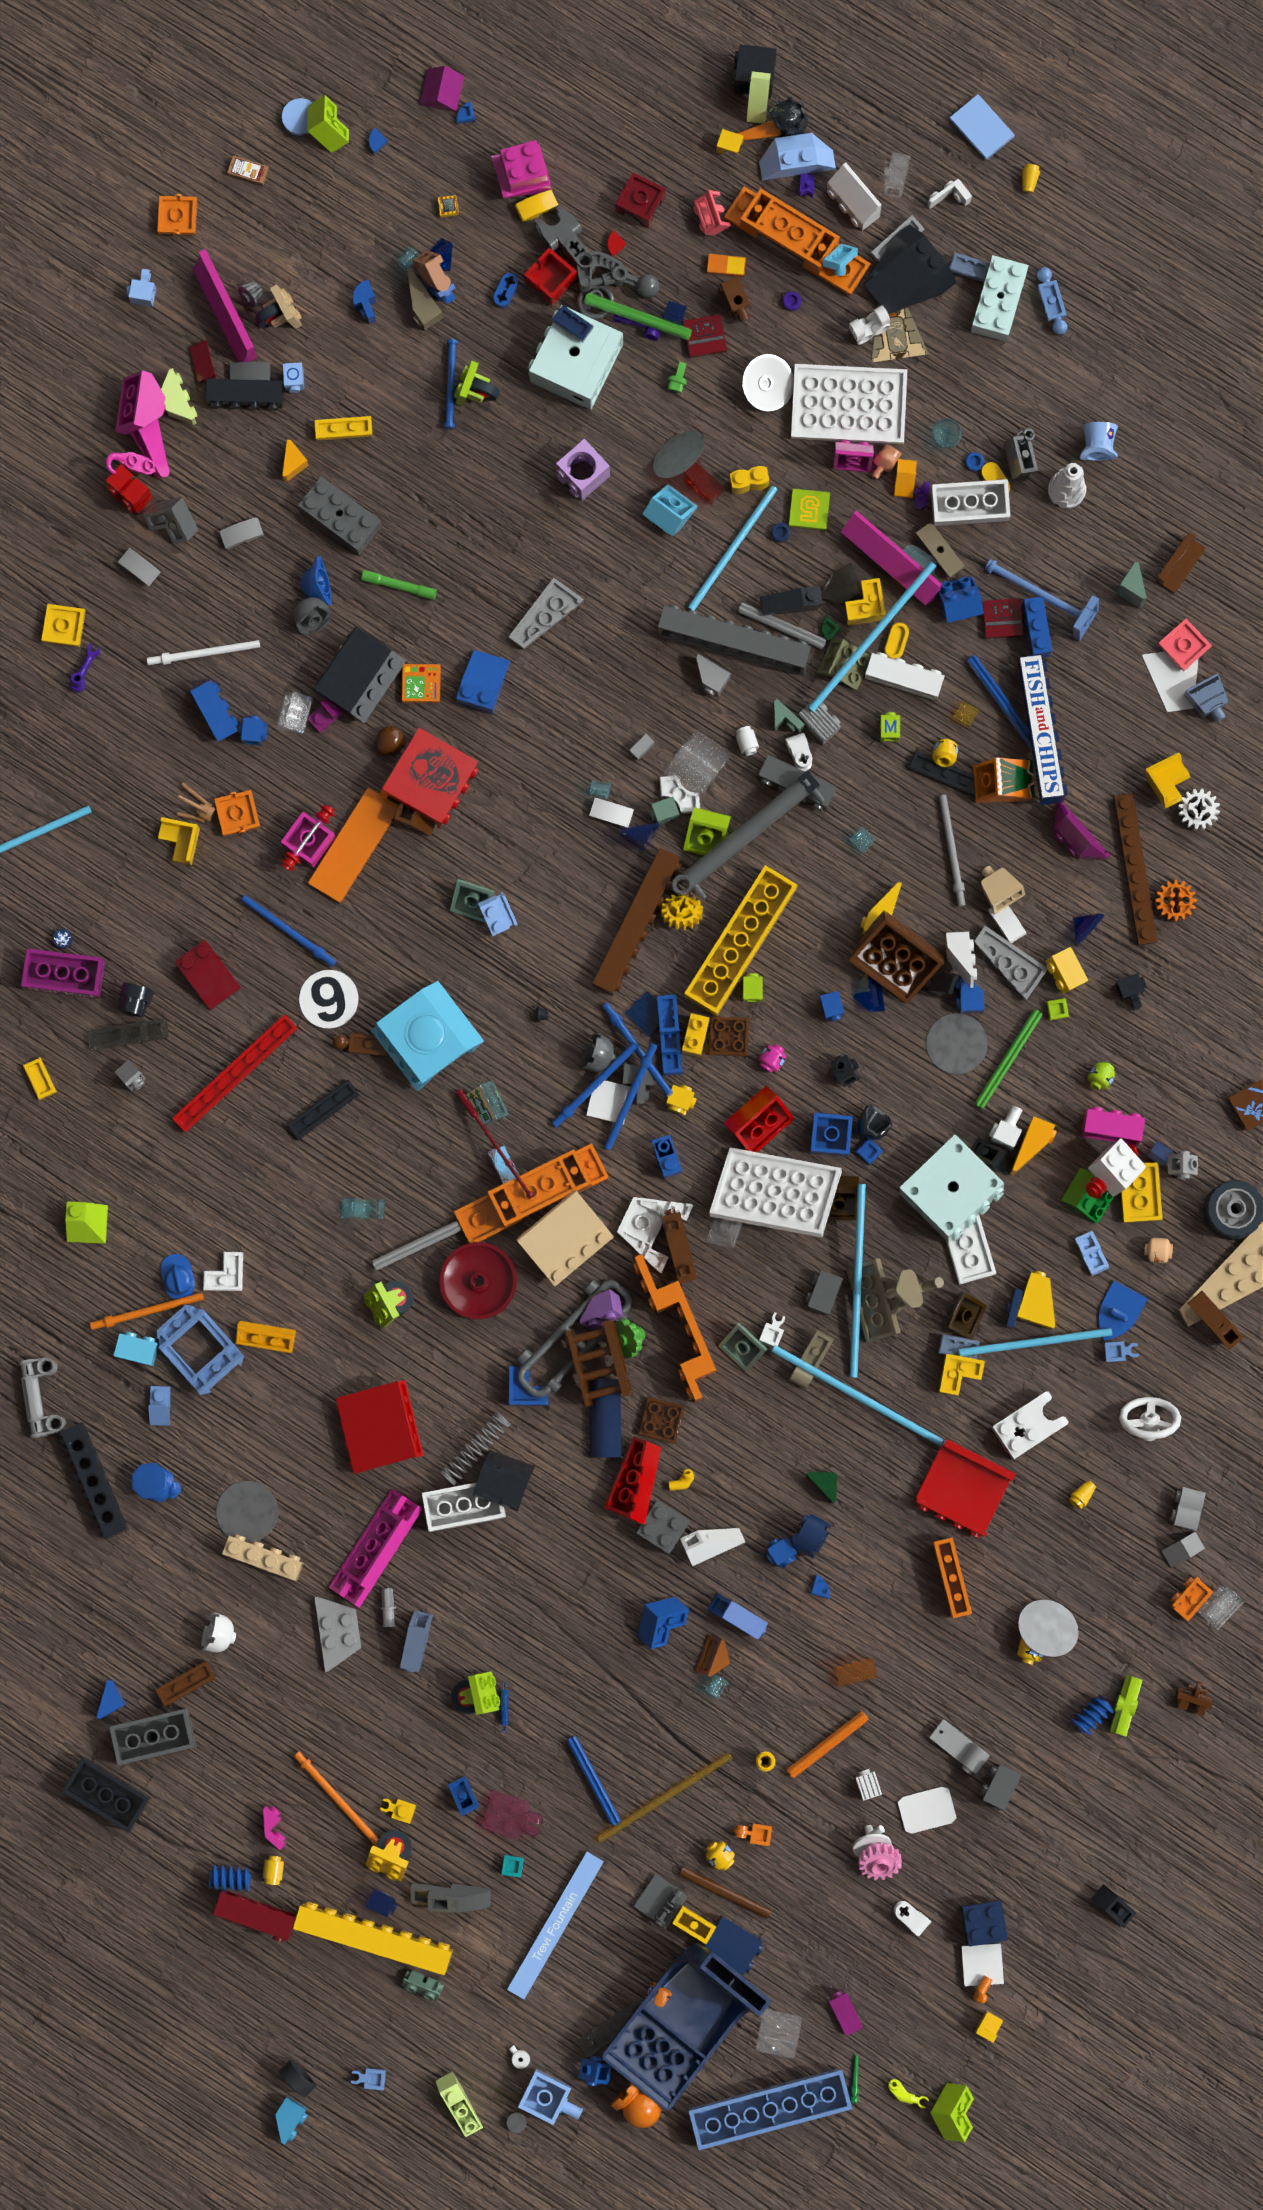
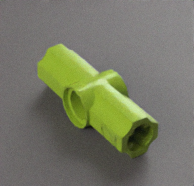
M1128 1675L1125 1676L1121 1694L1118 1695L1116 1700L1115 1714L1110 1732L1127 1736L1131 1718L1134 1717L1138 1705L1137 1698L1142 1684L1141 1679Z

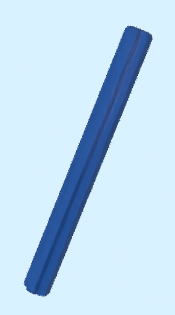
M971 656L967 663L1027 746L1032 750L1027 725L977 656Z

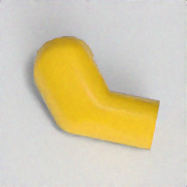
M685 1469L679 1480L669 1481L670 1491L687 1489L694 1480L693 1471Z

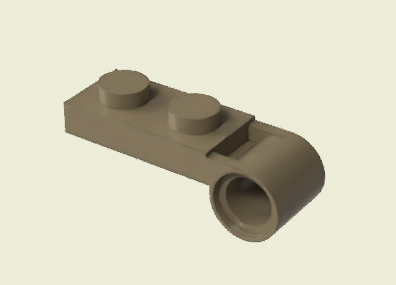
M817 1329L800 1359L818 1368L834 1338ZM796 1366L789 1380L806 1389L814 1375Z

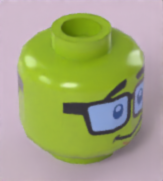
M1102 1061L1093 1065L1087 1079L1093 1089L1100 1091V1089L1107 1090L1114 1081L1116 1073L1111 1064Z

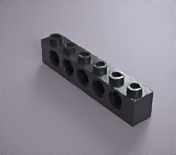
M81 1422L60 1431L62 1434L60 1441L64 1448H68L70 1453L67 1455L71 1466L75 1465L77 1470L74 1473L78 1483L82 1482L83 1496L86 1501H90L92 1506L89 1508L93 1519L97 1518L99 1526H97L100 1536L110 1539L128 1531V1526L85 1423ZM80 1440L83 1443V1448L80 1451H75L73 1445L76 1441ZM85 1458L90 1460V1466L87 1469L81 1467V1461ZM92 1476L98 1479V1483L94 1487H90L88 1484V1480ZM99 1494L105 1496V1502L102 1505L96 1503V1497ZM106 1512H111L113 1515V1519L109 1523L103 1520V1515Z

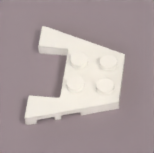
M633 1197L617 1233L640 1255L642 1254L643 1258L659 1273H662L669 1257L651 1249L663 1224L661 1215L664 1214L665 1210L675 1208V1211H680L682 1220L687 1221L694 1205Z

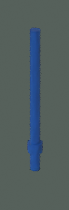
M247 895L243 896L241 899L243 903L311 951L314 957L319 960L322 959L331 967L336 964L337 961L325 953L326 950L320 946H315Z
M609 1003L604 1004L602 1008L610 1017L609 1020L612 1025L618 1028L629 1045L634 1041L639 1046L623 1024V1019L619 1013H616ZM640 1046L634 1051L640 1060L642 1056H645ZM651 1064L647 1070L667 1097L670 1096L673 1091L655 1066Z
M633 1041L569 1106L566 1105L561 1110L562 1112L552 1123L558 1127L567 1117L570 1118L575 1113L574 1110L639 1046Z
M650 1043L645 1056L641 1058L639 1070L604 1145V1148L608 1150L612 1149L647 1068H650L653 1062L652 1057L657 1048V1045L654 1043Z

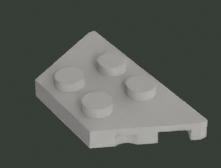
M315 1597L325 1672H329L362 1648L357 1612L354 1608Z

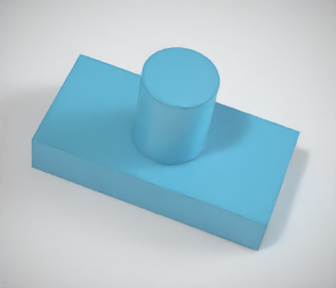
M840 244L823 259V266L834 269V274L837 276L845 275L846 265L857 256L858 248Z

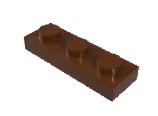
M205 1661L156 1689V1692L164 1707L217 1677L208 1661Z

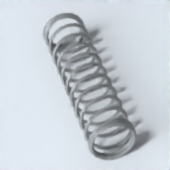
M497 1411L494 1413L495 1416H491V1418L499 1428L486 1421L487 1426L493 1433L484 1427H481V1430L488 1439L479 1433H475L483 1445L474 1439H470L478 1451L465 1444L466 1449L473 1457L460 1450L461 1455L467 1462L458 1456H454V1458L462 1468L451 1461L449 1462L457 1474L444 1467L445 1472L441 1470L440 1473L454 1486L457 1485V1482L450 1473L462 1479V1476L455 1467L467 1473V1470L460 1461L469 1467H473L465 1455L478 1462V1459L470 1449L483 1456V1453L476 1444L485 1450H488V1447L481 1438L490 1444H494L486 1432L499 1439V1436L491 1426L504 1433V1430L496 1420L506 1427L511 1426Z

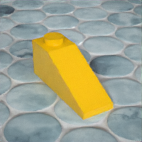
M898 882L871 909L867 917L863 916L860 926L864 928L862 934L866 933L870 925L883 910L892 915L902 883Z

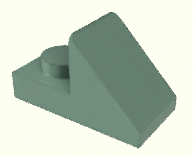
M776 699L774 701L775 731L786 721V726L792 732L800 733L804 729L805 724Z

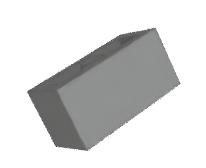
M645 734L629 750V753L638 761L654 745V741Z

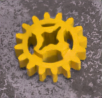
M672 894L671 899L666 898L665 903H662L661 916L664 917V923L669 922V927L675 925L676 930L679 927L686 930V926L692 929L693 923L698 925L699 919H702L703 906H700L701 901H695L696 896L690 898L689 894L677 897Z

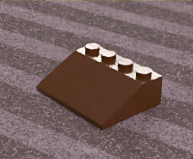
M885 910L870 925L848 959L905 1003H908L944 964L943 954Z

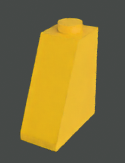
M1040 1271L1031 1272L1022 1296L1017 1318L1053 1330L1055 1318L1050 1278H1047L1046 1274Z

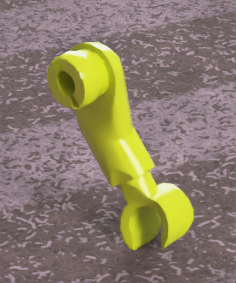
M892 2079L888 2084L889 2090L900 2102L915 2103L921 2109L926 2108L920 2105L919 2102L921 2099L929 2102L927 2097H916L914 2094L907 2093L897 2079Z

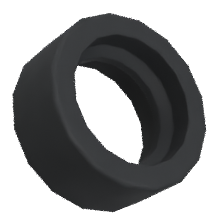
M289 2060L279 2070L288 2085L304 2098L316 2087L310 2075L293 2060Z

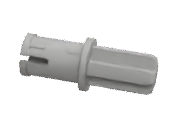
M384 1588L381 1590L382 1608H380L383 1612V1627H395L394 1609L396 1607H394L393 1589Z

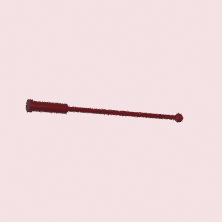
M458 1090L455 1093V1096L459 1098V1100L466 1108L472 1118H475V1120L478 1122L486 1136L489 1138L497 1152L500 1154L506 1165L509 1167L517 1181L520 1183V1185L526 1192V1197L528 1199L533 1198V1192L528 1190V1188L521 1180L513 1166L510 1164L504 1153L501 1151L493 1137L490 1135L484 1124L481 1122V1120L478 1117V1112L465 1095L464 1090Z

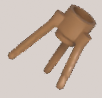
M182 783L181 786L203 804L198 805L181 795H177L178 799L197 808L196 814L199 815L195 816L177 812V816L198 820L202 823L205 820L210 822L216 808L212 807L213 804L207 802L190 787Z

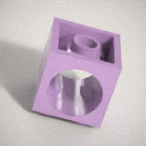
M585 439L556 463L558 480L563 485L566 483L570 487L569 491L575 498L579 497L582 501L610 477V466ZM580 462L588 463L593 467V475L585 480L575 479L570 475L571 467Z

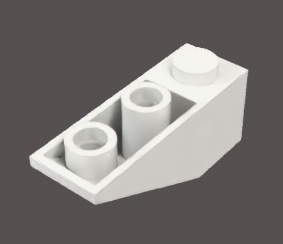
M969 932L946 933L947 960L967 985L973 988V982L977 980V969L973 968V965H975V954H971V951H974L973 939L970 940Z
M739 1528L698 1530L680 1538L692 1566L745 1543Z

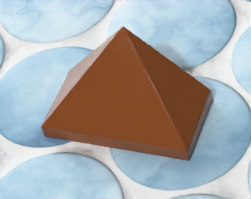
M709 1634L695 1671L711 1677L729 1665L730 1660L725 1640Z

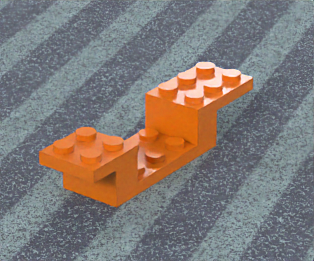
M743 187L724 216L726 221L752 237L756 238L760 233L804 260L803 268L849 296L852 295L871 263L857 255L846 265L845 275H835L834 269L823 266V259L840 245V236L761 188L756 194Z
M591 1143L577 1151L573 1149L519 1176L528 1190L533 1192V1198L528 1199L526 1197V1192L515 1178L488 1191V1195L454 1211L469 1243L481 1242L522 1222V1218L567 1197L574 1190L580 1193L609 1179Z
M642 1254L635 1257L633 1267L636 1274H641L643 1280L640 1283L644 1293L648 1292L650 1295L648 1302L651 1310H656L658 1314L679 1305L677 1312L680 1319H685L687 1323L684 1325L688 1337L692 1336L694 1340L692 1347L695 1354H700V1356L680 1364L678 1373L682 1382L686 1381L688 1385L685 1390L689 1399H694V1402L702 1400V1395L696 1381L716 1373V1368L679 1281L656 1289Z

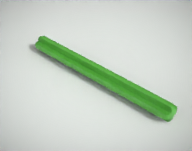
M591 293L586 294L585 304L689 340L692 330Z
M1033 1010L975 1102L977 1107L981 1109L985 1107L1042 1017V1013L1038 1010Z

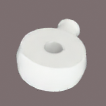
M513 2045L509 2049L513 2054L511 2058L513 2066L518 2069L526 2068L530 2063L529 2054L524 2050H517ZM520 2057L523 2058L522 2062L518 2060Z

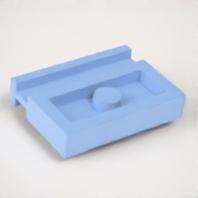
M503 892L498 896H492L478 903L492 936L509 929L514 924L517 925Z

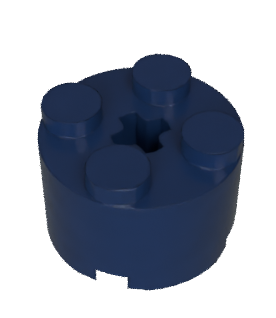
M810 1514V1516L805 1515L800 1523L802 1528L799 1533L795 1532L791 1542L794 1544V1549L814 1559L816 1556L813 1553L815 1551L819 1553L829 1535L826 1530L827 1528L831 1529L832 1525Z

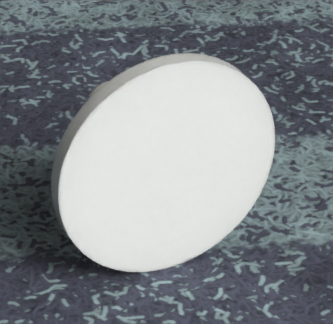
M866 1825V1836L854 1842L852 1847L853 1853L859 1857V1855H862V1850L875 1843L892 1845L890 1838L882 1835L885 1832L884 1827L880 1825L873 1830L872 1825Z

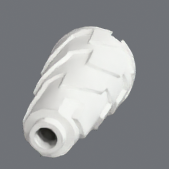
M1070 463L1065 468L1059 470L1050 480L1048 495L1051 501L1059 505L1060 508L1076 507L1085 497L1086 485L1082 467L1076 463Z

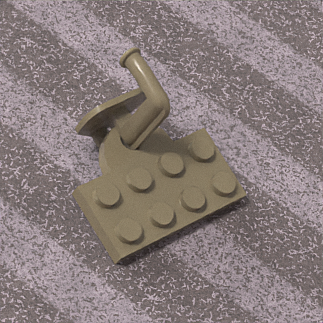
M880 1258L862 1263L860 1321L866 1343L901 1333L896 1314L903 1309L905 1304L910 1309L920 1307L923 1303L921 1293L935 1288H942L944 1286L943 1279L936 1277L932 1281L919 1284L915 1272L911 1269L900 1271L898 1278L892 1276L885 1277ZM854 1266L846 1269L852 1292L854 1287Z

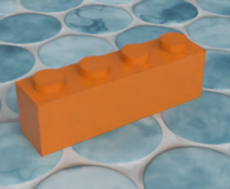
M953 1537L933 1542L951 1619L972 1614Z

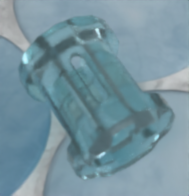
M410 246L406 248L407 251L403 256L396 260L398 265L406 271L413 264L412 260L420 255Z
M593 779L590 796L595 794L605 796L608 799L611 782L602 783L596 782V779Z
M714 1674L712 1683L705 1691L720 1700V1694L729 1682Z

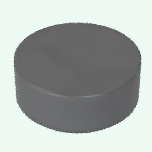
M514 2112L509 2115L507 2127L510 2131L519 2133L526 2127L527 2120L522 2113Z

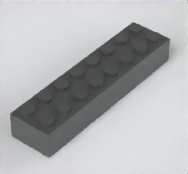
M674 605L664 606L658 625L659 637L804 676L811 646L805 641L797 640V642H794L783 635L776 637L765 630H760V632L754 631L752 627L742 625V627L736 626L732 621H718L714 616H700L696 611H682Z

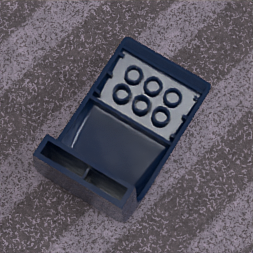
M698 1943L687 1947L668 1967L603 2053V2059L660 2107L668 2111L677 2102L735 2024L749 2012L760 2017L772 2000L714 1952ZM660 1988H666L672 1993V1996L663 2007H659L654 2003L655 1996Z

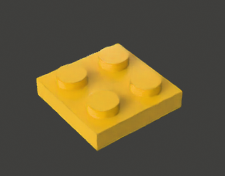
M47 604L41 641L80 647L85 609Z

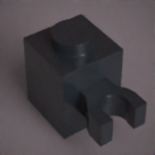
M1139 973L1117 980L1115 985L1121 1001L1130 999L1133 1011L1140 1009L1142 1004L1138 995L1143 994L1145 991L1146 983L1144 978L1140 977Z

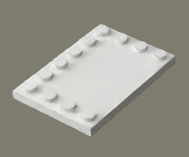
M795 364L791 439L846 440L850 442L904 445L907 369Z
M730 1148L709 1212L710 1217L822 1238L842 1173L841 1168Z

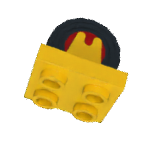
M397 1830L384 1833L379 1838L377 1847L372 1846L366 1866L373 1872L386 1874L391 1880L402 1881L409 1862L407 1860L412 1850L410 1839L406 1834Z

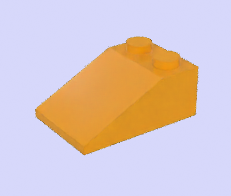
M1033 1116L1010 1175L1017 1173L1045 1148L1048 1143L1051 1144L1057 1132L1053 1130L1054 1124Z

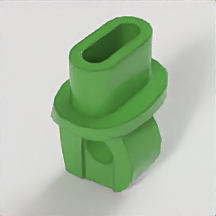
M679 361L675 374L668 377V390L682 393L683 386L687 385L686 380L683 378L686 363Z

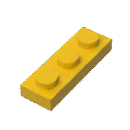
M371 416L315 420L316 440L373 436Z

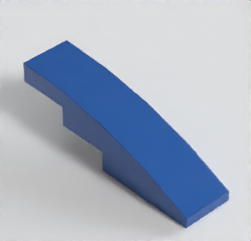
M676 995L657 996L664 1076L683 1074Z

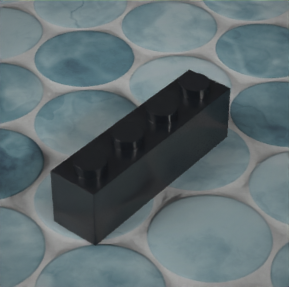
M207 379L206 402L208 406L214 409H220L222 406L230 409L248 407L250 410L267 408L268 410L275 411L278 408H283L284 386L282 381Z

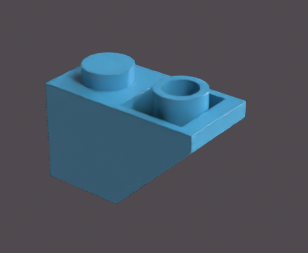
M289 2096L285 2098L275 2114L281 2143L284 2145L287 2141L292 2142L297 2134V2131L294 2129L298 2123L302 2125L308 2116L305 2113L308 2108Z

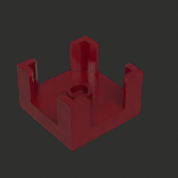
M633 172L616 202V212L624 215L626 211L639 218L640 224L649 228L653 221L654 212L659 203L662 204L666 197V188Z

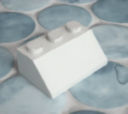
M844 163L829 180L827 193L833 200H837L839 208L843 213H848L853 225L863 231L880 217L881 203L848 164Z

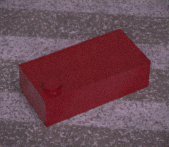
M223 1890L220 1893L213 1913L215 1916L273 1935L272 1939L279 1942L288 1941L291 1938L297 1917L296 1914L227 1890Z

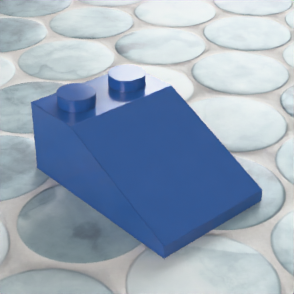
M474 650L456 697L457 704L493 714L510 661Z

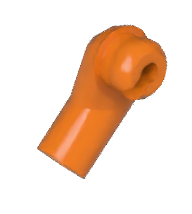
M985 1975L973 1994L974 2000L980 2004L987 2001L986 1992L992 1982V1979Z

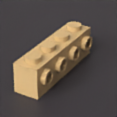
M237 1534L234 1537H228L223 1555L288 1579L298 1580L304 1564L299 1561L300 1557L289 1554L288 1557L281 1555V1550L273 1547L270 1550L264 1549V1544L254 1540L252 1544L245 1542L246 1537Z

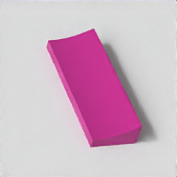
M206 249L200 251L193 271L238 362H251L257 359L254 346Z

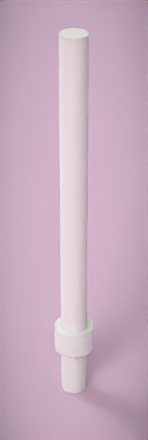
M256 640L169 654V652L162 653L161 656L147 658L148 665L159 663L165 665L171 664L172 661L260 648V642Z

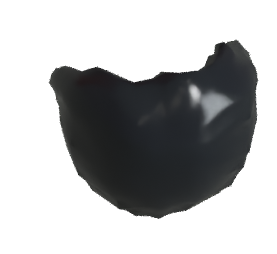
M872 1104L865 1106L858 1119V1131L868 1140L882 1139L893 1125L891 1118Z

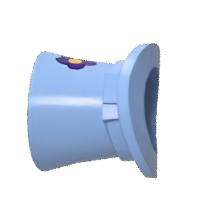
M1090 422L1084 424L1083 430L1086 447L1082 450L1080 459H1118V455L1113 449L1118 426L1109 422Z

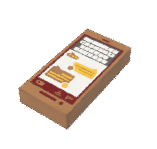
M233 156L227 174L264 185L269 167Z

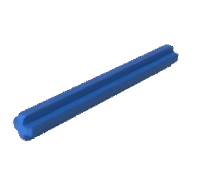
M576 1736L569 1738L567 1743L610 1824L612 1826L620 1822V1818Z

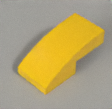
M548 190L515 204V208L521 221L524 222L538 218L542 213L555 210L558 203L552 190Z

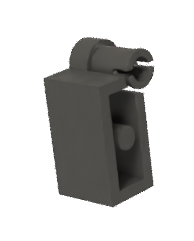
M1030 428L1016 433L1014 437L1003 443L1012 479L1029 477L1038 471L1030 441L1034 439L1035 434L1031 435L1034 431Z

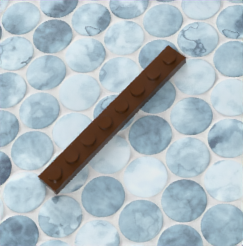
M1132 793L1114 796L1138 946L1154 944L1158 941L1134 795Z

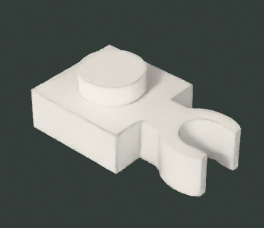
M774 1313L771 1318L772 1324H765L759 1338L762 1344L772 1348L774 1345L778 1346L784 1332L779 1326L783 1324L785 1316L778 1322L775 1320L777 1313Z

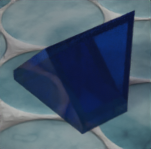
M659 823L621 829V836L644 852L659 831Z

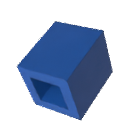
M839 991L821 995L819 1000L825 1021L835 1022L841 1020V1016H844L845 1012Z

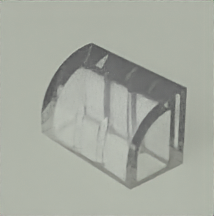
M295 691L285 692L276 729L294 734H304L313 698Z

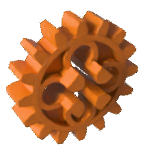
M1175 880L1173 885L1168 881L1166 883L1167 887L1163 885L1160 887L1162 892L1156 893L1160 898L1155 899V903L1159 904L1156 910H1162L1161 917L1166 914L1168 921L1173 917L1174 922H1177L1178 917L1184 921L1185 914L1189 917L1191 916L1190 910H1195L1196 908L1192 904L1196 903L1197 899L1192 898L1196 893L1189 891L1190 885L1185 887L1184 881L1179 885L1178 881ZM1173 889L1179 891L1177 900L1180 901L1177 905L1179 913L1173 912V907L1175 906V902L1171 901L1175 897ZM1167 898L1171 902L1169 904H1165L1163 902V899ZM1183 898H1186L1189 902L1188 904H1184V902L1181 900Z

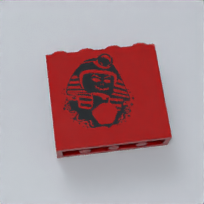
M418 728L384 784L380 796L386 799L388 796L394 798L438 824L437 828L440 829L442 824L446 825L451 817L449 814L451 809L455 810L460 802V799H458L460 794L466 793L469 787V779L475 778L479 770L476 768L478 761Z

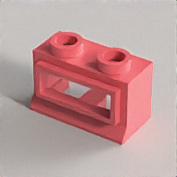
M708 190L705 194L693 200L695 204L693 207L694 212L699 216L701 222L699 224L700 230L705 235L715 236L731 226L729 222H722L719 214L724 212V207L715 204L714 198L720 196V192Z

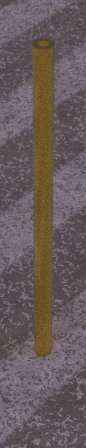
M729 1752L604 1831L597 1836L599 1842L602 1843L732 1760V1756Z

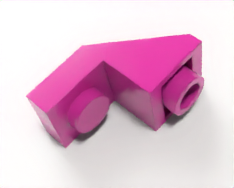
M265 1806L263 1809L265 1838L281 1850L287 1844L284 1841L285 1837L278 1831L275 1833L272 1831L282 1819L279 1816L281 1813L274 1806Z

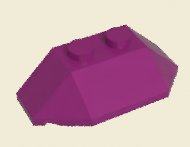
M1064 803L1055 804L1054 836L1056 839L1068 846L1067 851L1073 857L1076 856L1078 859L1106 861L1110 854Z

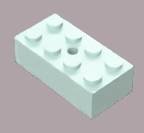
M992 255L973 321L972 333L1007 342L1029 265Z

